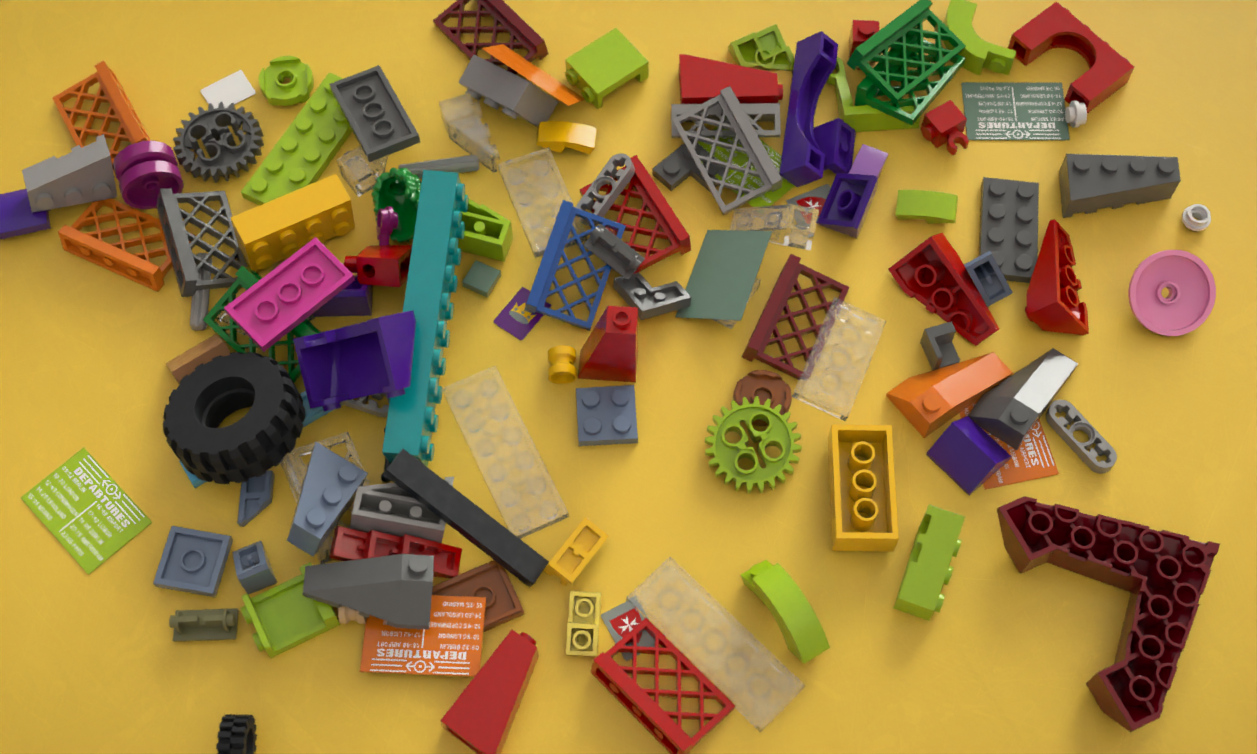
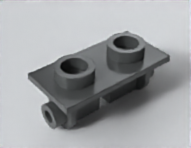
M602 224L591 232L590 237L583 245L626 280L630 279L645 260L643 256Z

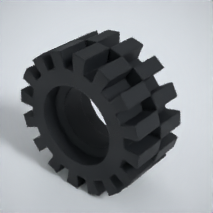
M225 714L219 725L220 732L217 735L219 740L216 743L217 754H254V751H256L255 741L257 740V734H255L256 724L253 715Z

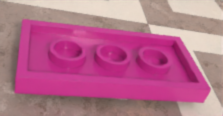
M315 237L225 306L224 309L226 314L265 352L355 281V278Z

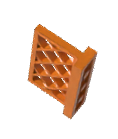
M103 60L95 65L97 72L54 96L53 100L77 146L85 147L84 144L88 135L98 137L104 134L105 138L114 139L109 150L113 168L114 158L119 153L117 151L121 141L135 144L141 141H151L116 74ZM99 82L100 87L97 94H87L89 88ZM72 97L77 98L73 109L64 107L63 102ZM85 99L94 101L90 111L81 110ZM101 102L110 103L107 114L97 113ZM78 116L87 117L83 128L74 126ZM95 118L104 120L100 131L91 129ZM111 121L121 123L117 134L107 132Z
M111 198L92 202L71 227L64 225L58 231L65 251L157 292L164 285L163 277L173 267L160 219ZM103 205L113 209V213L98 216L96 212ZM132 217L136 219L137 223L120 226L119 219ZM116 220L117 227L100 230L99 223ZM94 224L97 231L90 233L80 231L84 226ZM151 227L160 229V233L143 236L142 229ZM139 230L140 237L123 240V233ZM118 234L120 237V242L110 244L102 240L104 237ZM163 241L164 248L147 251L146 244ZM143 245L144 252L136 254L126 252V248ZM164 255L167 257L161 266H157L149 260L150 258Z

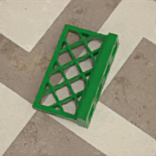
M919 0L855 48L846 63L853 71L859 67L894 104L952 60L966 47L929 9L933 4L930 0ZM927 20L934 27L935 32L923 30L922 23ZM905 36H917L918 45L906 43ZM923 37L935 39V48L924 46ZM941 40L948 41L955 49H941ZM888 49H899L900 58L889 57ZM906 51L918 52V61L906 59ZM924 53L936 55V63L924 62ZM871 61L883 63V72L875 71L869 63ZM889 64L900 65L901 74L889 73ZM907 67L919 68V77L907 76ZM889 80L901 82L902 90L897 93L889 85Z
M905 36L906 43L918 45L917 36ZM923 39L924 46L935 48L934 43ZM891 48L888 51V56L900 58V50ZM906 51V59L918 61V53ZM924 55V62H934L935 64L936 55ZM961 55L955 56L950 60V62L954 63L953 65L943 66L931 75H939L941 80L929 82L927 78L908 93L909 98L901 99L895 104L892 101L876 99L878 96L885 94L866 76L857 86L854 106L868 105L912 126L965 64L966 58ZM878 62L873 69L883 72V63ZM889 64V73L901 74V66ZM917 68L918 70L907 71V76L919 77V68ZM889 80V85L897 93L902 90V85L892 86L890 83L892 80ZM926 90L928 94L927 96L915 97L914 92ZM913 106L914 112L909 114L902 111L900 107Z
M242 265L235 273L238 277L203 320L236 352L248 354L245 349L256 353V348H259L250 337L249 344L240 345L237 342V329L241 328L231 318L230 326H220L215 321L217 316L222 311H225L224 307L236 299V294L242 287L247 290L262 279L255 270ZM307 318L287 333L286 341H277L268 348L269 357L275 360V346L288 345V361H280L278 364L280 366L288 365V374L293 383L302 374L299 361L294 360V335L298 338L321 332Z

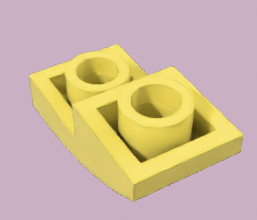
M570 591L565 655L597 656L601 592Z

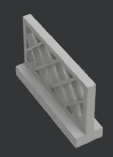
M730 86L721 90L720 95L672 119L676 130L723 215L770 190L774 192L782 187L780 174ZM719 104L723 111L721 121L706 118L708 109ZM725 118H727L729 124L724 123ZM689 119L700 122L696 134L685 132L681 123ZM704 123L718 127L715 139L700 136ZM722 128L734 131L736 137L733 145L718 141ZM689 138L694 139L693 145L691 144ZM698 141L713 145L709 158L697 155L695 149ZM738 141L740 142L742 147L737 146ZM716 146L731 150L727 163L713 159ZM735 151L747 154L749 160L746 168L731 164ZM701 161L707 163L706 167L703 166ZM751 163H752V165H753L755 171H754V170H750ZM711 164L725 168L722 181L709 177L708 171ZM729 169L744 173L740 186L725 182ZM748 174L759 177L764 185L756 190L744 188ZM714 184L720 186L718 191ZM723 188L739 191L736 200L725 206L721 198Z

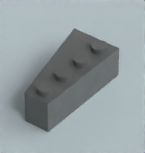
M1066 154L1059 170L1063 218L1072 217L1073 214L1085 212V214L1095 213L1097 209L1107 207L1112 209L1122 208L1124 204L1136 203L1138 205L1170 199L1181 181L1178 157Z

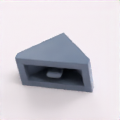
M991 251L964 264L987 307L1013 293Z
M262 541L232 552L236 576L248 595L277 583Z

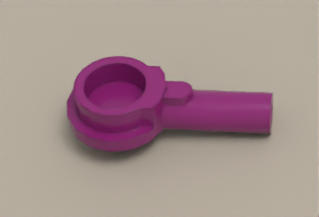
M386 206L385 209L380 208L377 213L376 229L379 245H390V234L398 226V214L393 211L391 206Z

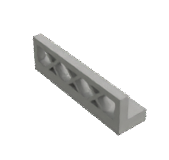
M780 103L740 104L750 123L756 129L758 137H780ZM671 104L672 138H681L672 119L701 104ZM719 104L708 109L706 118L721 121L723 111ZM725 118L724 123L729 124L727 118ZM692 119L685 121L695 123L689 131L685 132L696 134V129L700 122ZM774 121V130H763L756 122ZM703 125L700 136L715 138L717 130H708ZM722 128L719 138H735L736 135L734 131L723 130L724 128Z

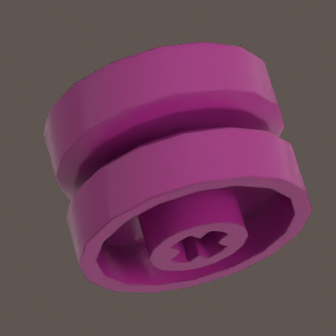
M141 141L131 144L121 150L114 158L113 168L119 181L122 198L126 204L133 208H157L156 204L160 189L171 188L173 194H179L183 191L184 183L177 167L178 164L174 152L170 146L163 142Z

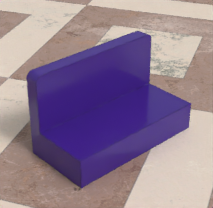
M840 118L814 128L815 140L820 150L825 154L824 170L830 169L835 174L849 173L853 162L856 133L852 127Z

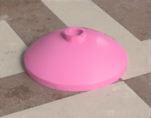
M1182 250L1160 251L1143 260L1134 271L1129 283V304L1136 319L1146 329L1165 336L1187 334L1203 324L1210 315L1216 298L1215 281L1208 266L1194 254ZM1165 287L1169 291L1166 298L1161 294L1162 289Z

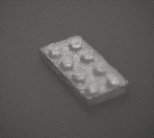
M550 148L498 164L499 173L535 258L544 255L562 201L565 200L573 203ZM575 216L572 225L577 234L585 232V229L579 218ZM570 231V233H569L567 239H570V238L573 237L571 231ZM587 236L581 238V242L587 241ZM576 241L566 245L564 248L576 245L577 243Z
M834 297L792 397L846 421L885 327L886 320Z

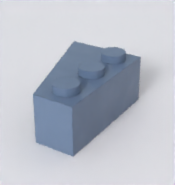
M315 442L287 541L314 557L355 500L357 487L363 486L368 473L318 442Z

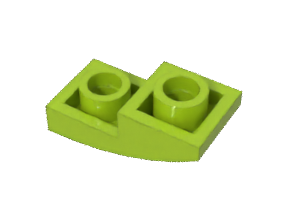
M898 190L896 217L898 220L926 219L927 223H955L958 196L936 191Z

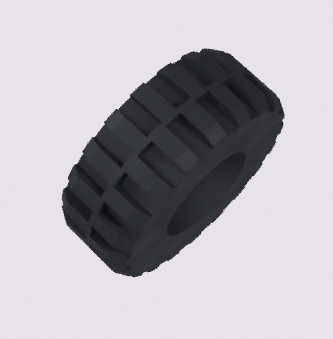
M233 352L228 356L223 357L220 355L212 358V361L206 364L202 363L194 368L195 371L190 375H186L180 381L177 389L172 391L169 396V404L165 406L163 416V432L167 438V443L191 474L207 482L214 480L218 484L242 483L254 476L260 477L266 474L268 469L279 465L283 461V457L293 450L296 445V439L300 438L302 433L305 408L299 391L283 366H280L276 360L267 356L263 357L261 354ZM251 407L248 413L239 421L229 426L218 428L220 423L231 413L242 408Z

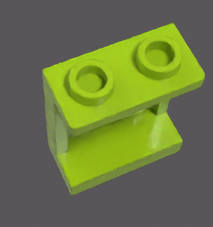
M617 28L565 59L566 79L572 86L576 85L581 91L583 98L588 103L592 102L597 109L603 106L602 99L604 96L635 77L641 83L649 77V61Z
M311 562L299 567L302 574L253 598H250L248 593L242 596L245 606L240 609L247 624L253 623L257 632L252 634L259 651L265 650L270 658L340 625L331 605L303 596L305 566H311Z

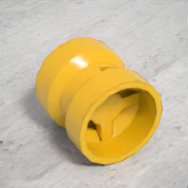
M566 345L550 348L547 351L548 362L551 364L548 369V380L555 384L574 382L577 379V368L574 366L576 350Z

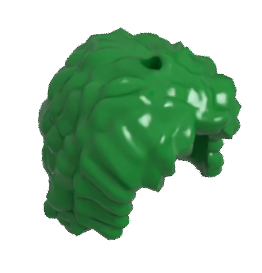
M391 168L390 172L382 173L377 178L371 193L376 221L380 208L385 209L386 206H391L393 211L397 212L398 226L397 229H393L390 237L391 240H397L399 243L409 242L414 237L422 183L419 177L409 172L407 168H400L399 170Z

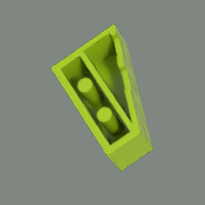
M468 198L467 212H462L461 220L465 222L464 238L459 239L458 248H461V251L505 262L513 240L511 221L482 204L480 206Z
M928 505L918 528L894 609L926 620H930L934 611L940 612L945 595L940 594L943 584L948 585L953 572V567L949 565L952 556H957L962 540L958 539L965 516Z

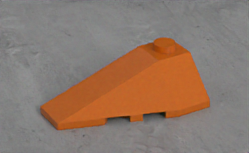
M992 352L909 377L889 391L886 396L922 437L926 438L980 399L983 394L1012 376L1013 372Z

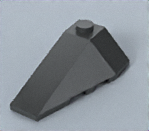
M1053 348L983 394L968 416L979 427L1015 450H1018L1075 370L1078 363Z
M397 554L305 566L303 596L337 608L345 606L357 610L359 615L369 618L371 615L386 620L387 625L396 628L429 630L434 556Z

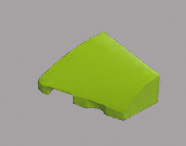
M777 24L731 42L728 46L737 65L766 70L793 71L795 58L790 47L786 46Z

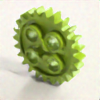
M758 396L755 397L753 404H749L747 398L743 397L741 406H738L732 400V410L729 411L722 406L721 413L723 417L714 415L712 419L717 426L707 427V432L713 435L705 438V444L712 446L705 450V455L714 456L709 461V467H719L715 472V476L719 477L725 474V485H728L732 480L735 481L736 491L743 484L746 485L747 493H750L752 487L757 485L759 492L763 493L764 484L766 483L773 490L775 489V479L782 483L785 482L786 478L783 472L793 474L794 469L789 463L798 464L800 458L793 454L801 452L802 446L794 444V442L801 439V434L792 433L797 428V422L788 424L787 421L791 413L779 414L782 405L779 404L772 409L770 408V399H767L764 405H760ZM758 419L764 420L768 424V428L765 431H757L752 427V423ZM741 421L746 423L752 441L754 443L759 442L757 451L766 465L765 468H761L754 448L752 446L747 448L748 436L740 425ZM728 432H737L741 436V440L738 443L732 444L727 442L725 435ZM776 446L780 449L781 455L777 458H770L766 455L765 448ZM742 458H749L753 461L754 467L751 470H742L738 466V461Z

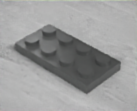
M380 65L329 84L333 96L369 162L420 143L418 132Z
M984 177L981 185L979 256L991 251L1006 281L1030 283L1038 253L1039 183Z

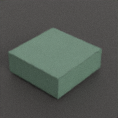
M476 260L462 281L463 287L488 298L501 277V271Z

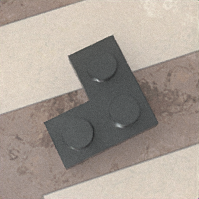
M690 138L689 140L693 145L694 139ZM697 143L695 149L697 155L709 158L710 153ZM682 144L652 169V175L670 191L691 175L710 192L685 144ZM711 164L708 175L710 178L718 180L715 175L718 174L722 177L725 168Z
M639 272L633 274L629 280H626L623 276L614 278L613 288L629 307H638V317L641 320L686 308L691 304L692 297L677 281L652 288Z

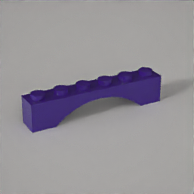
M822 31L797 42L780 167V175L796 187L823 178L825 154L820 150L815 140L813 129L814 114L820 93L828 77L836 67L838 44Z

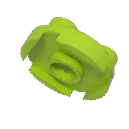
M281 56L270 61V66L265 70L264 68L261 70L259 85L269 104L273 106H289L308 101L314 86V78L311 68L307 63L305 65L299 58L294 56ZM287 77L290 78V81H291L290 83H288V84H282V83H280V82H284L285 78H287Z

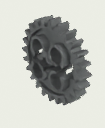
M223 102L219 103L218 108H214L209 103L208 110L206 111L198 107V115L191 112L188 113L191 118L190 121L181 120L183 128H176L178 137L173 138L176 145L173 149L179 164L183 165L186 173L191 171L194 178L201 174L203 181L206 182L212 176L215 183L218 182L220 176H224V179L229 181V174L232 173L238 178L240 177L238 170L242 169L248 172L247 164H256L255 156L262 155L260 147L264 146L262 140L264 136L258 120L254 119L252 112L246 113L243 106L236 110L234 103H231L228 108L224 107ZM228 126H232L235 135L239 138L240 145L236 146ZM199 138H201L210 158H206L203 150L200 149L197 142Z

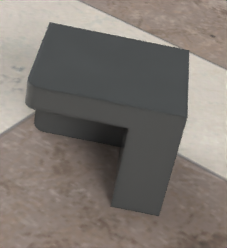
M952 321L924 329L920 343L932 370L956 364L960 361L952 343L956 333Z

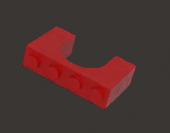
M1057 1L1015 31L1008 45V49L1017 51L1015 58L1025 66L1046 51L1054 48H1066L1079 53L1087 61L1089 70L1070 84L1064 100L1068 104L1071 101L1084 103L1087 114L1127 84L1134 69V66L1125 57H1122L1106 41H1103L1087 25L1083 24Z

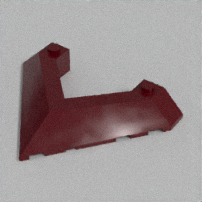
M1026 496L998 507L997 513L1004 547L1020 574L1047 562L1131 592L1114 665L1097 672L1086 685L1102 712L1129 732L1159 719L1164 707L1162 705L1175 676L1177 662L1181 652L1184 650L1199 607L1200 596L1204 592L1211 572L1210 568L1220 544L1210 541L1203 543L1191 540L1186 535L1165 530L1157 531L1149 529V526L1100 514L1092 516L1080 513L1079 509L1059 504L1051 506L1036 502L1037 499Z

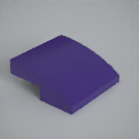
M26 189L0 194V240L50 229L48 213L50 210L32 213Z

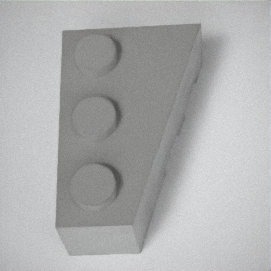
M474 54L458 82L467 88L465 93L479 101L482 97L485 99L484 103L496 110L501 107L503 108L502 112L516 120L519 117L538 127L540 122L548 121L558 103L557 100L530 81Z
M454 476L445 477L444 480L453 486ZM387 483L357 487L350 529L365 533L375 530L398 537L408 534L442 543L446 522L397 484Z

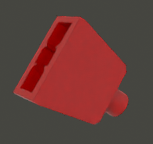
M412 245L367 246L357 256H346L344 266L351 273H357L359 284L401 287L408 278Z

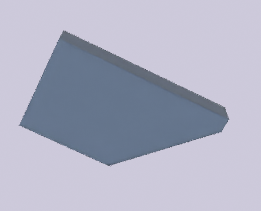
M272 470L266 471L267 473L260 477L254 476L249 478L248 481L241 483L237 522L240 527L247 525L272 503L274 473Z

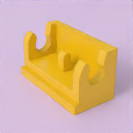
M584 517L543 571L549 576L553 574L561 579L560 583L564 586L568 583L572 584L609 535Z

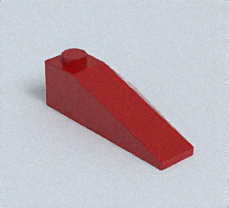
M1055 219L1049 221L1026 293L1027 306L1025 307V313L1031 322H1035L1043 331L1084 336L1089 334L1088 311L1086 303H1080L1077 291L1082 289V286L1072 269V266L1076 265L1071 239L1070 235Z
M943 233L929 237L888 269L904 293L911 298L917 299L932 314H937L946 322L952 321L956 332L975 346L999 330L996 321L959 255Z

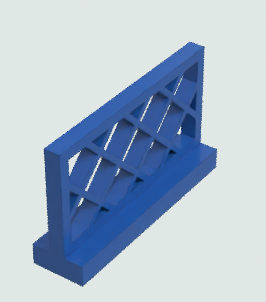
M563 200L524 311L533 314L538 312L590 331L611 267L606 264V266L595 270L589 258L593 253L591 251L586 252L580 239L591 234L596 228L594 223L602 224L604 227L618 231L616 236L621 239L626 225L573 207L574 203ZM575 216L587 220L591 229L577 234L572 225ZM570 231H571L573 237L570 238V239H567V238H568V235H569V233H570ZM576 241L582 255L568 260L564 247ZM562 257L564 263L558 265L560 258ZM585 259L591 272L577 278L571 264ZM567 267L573 281L559 286L554 275L556 271ZM604 271L600 280L598 274ZM594 277L599 286L598 290L586 296L580 282ZM553 283L554 286H555V289L549 291V290H550V287H551V284ZM576 284L582 298L568 304L562 290ZM555 293L559 294L564 304V307L557 310L544 307L546 298ZM595 297L593 305L591 306L589 300ZM585 302L590 312L587 322L575 318L571 308ZM567 310L569 315H566L562 312Z

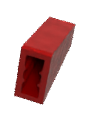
M679 54L680 104H703L720 95V91L729 86L732 88L740 104L778 103V100H783V85L778 84L777 73L687 54Z
M607 306L580 350L578 379L636 383L638 307Z
M512 629L440 720L446 731L477 754H501L539 657L538 649L535 646L537 644L536 641L525 632H521L519 635Z

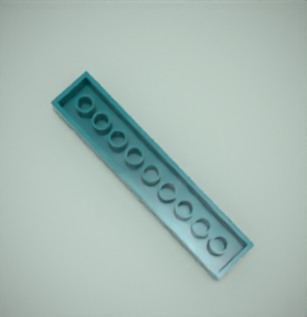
M423 170L403 312L414 310L416 318L411 385L404 388L406 394L392 397L389 401L382 453L390 464L402 449H405L426 467L428 466V461H433L435 446L434 443H431L432 432H437L438 415H435L436 404H440L442 400V386H439L440 375L444 376L446 371V358L442 357L444 348H448L450 342V331L446 330L447 321L452 320L454 304L450 303L451 292L456 293L457 275H454L455 265L459 266L461 261V248H458V241L464 238L465 222L461 221L462 212H467L468 195H465V184L461 183L459 174L455 172Z

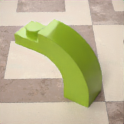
M951 0L944 24L966 45L964 50L958 54L966 58L965 64L962 67L977 75L981 74L983 68L1009 75L1017 51L989 43L976 34L972 26L977 7L976 3L966 0ZM944 41L947 50L955 49L948 41Z
M764 560L741 574L744 584L763 601L772 613L781 629L788 649L803 664L830 648L823 628L808 600L790 575L778 563L772 565L769 561Z

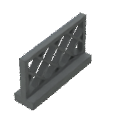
M171 188L159 190L156 207L181 297L193 296L195 290L231 287L238 277L233 278L225 273L231 265L237 270L242 265L248 266L237 243L231 221L233 216L225 191L173 194ZM219 200L221 208L217 212L205 204L207 201ZM178 203H189L195 208L189 214L179 208ZM200 210L212 217L207 224L194 217ZM219 221L226 225L228 230L223 234L214 229L212 225ZM189 222L202 229L197 236L186 231L185 227ZM206 232L219 240L214 247L201 240ZM223 243L234 249L235 253L231 257L218 250ZM195 245L209 252L204 259L192 253ZM213 255L225 262L221 269L208 263ZM204 268L214 274L215 277L211 280H200L198 273Z

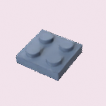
M634 385L576 388L579 446L638 443Z
M171 526L153 584L159 588L216 597L232 546V537Z

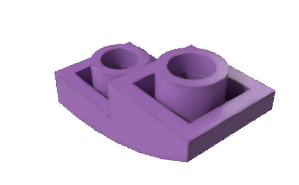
M863 144L849 174L874 175L879 178L888 153Z

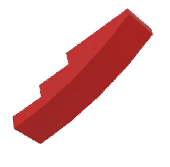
M338 526L334 529L329 558L350 561L397 554L434 556L433 577L451 579L458 576L462 548L408 534L398 537L375 530L365 533Z

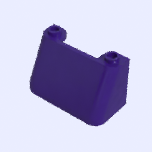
M414 310L382 316L318 334L294 338V345L310 409L322 406L324 412L341 408L340 402L378 393H386L387 398L406 394L404 388L411 385L416 332Z

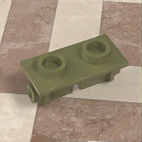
M239 609L177 610L175 615H171L169 619L170 628H174L173 641L235 640L237 638Z

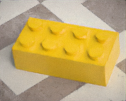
M337 174L231 217L238 246L250 269L255 271L267 269L273 263L289 258L315 237L323 244L326 240L346 235L355 228L351 199Z
M832 424L828 436L832 551L894 552L899 540L892 425Z

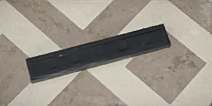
M405 449L401 450L383 473L528 587H531L549 563L548 560Z

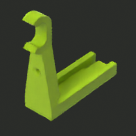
M837 57L835 68L838 73H831L827 83L835 85L839 118L856 132L919 128L921 116L911 126L868 105L853 106L844 63ZM913 106L900 107L902 111L909 114L914 112Z

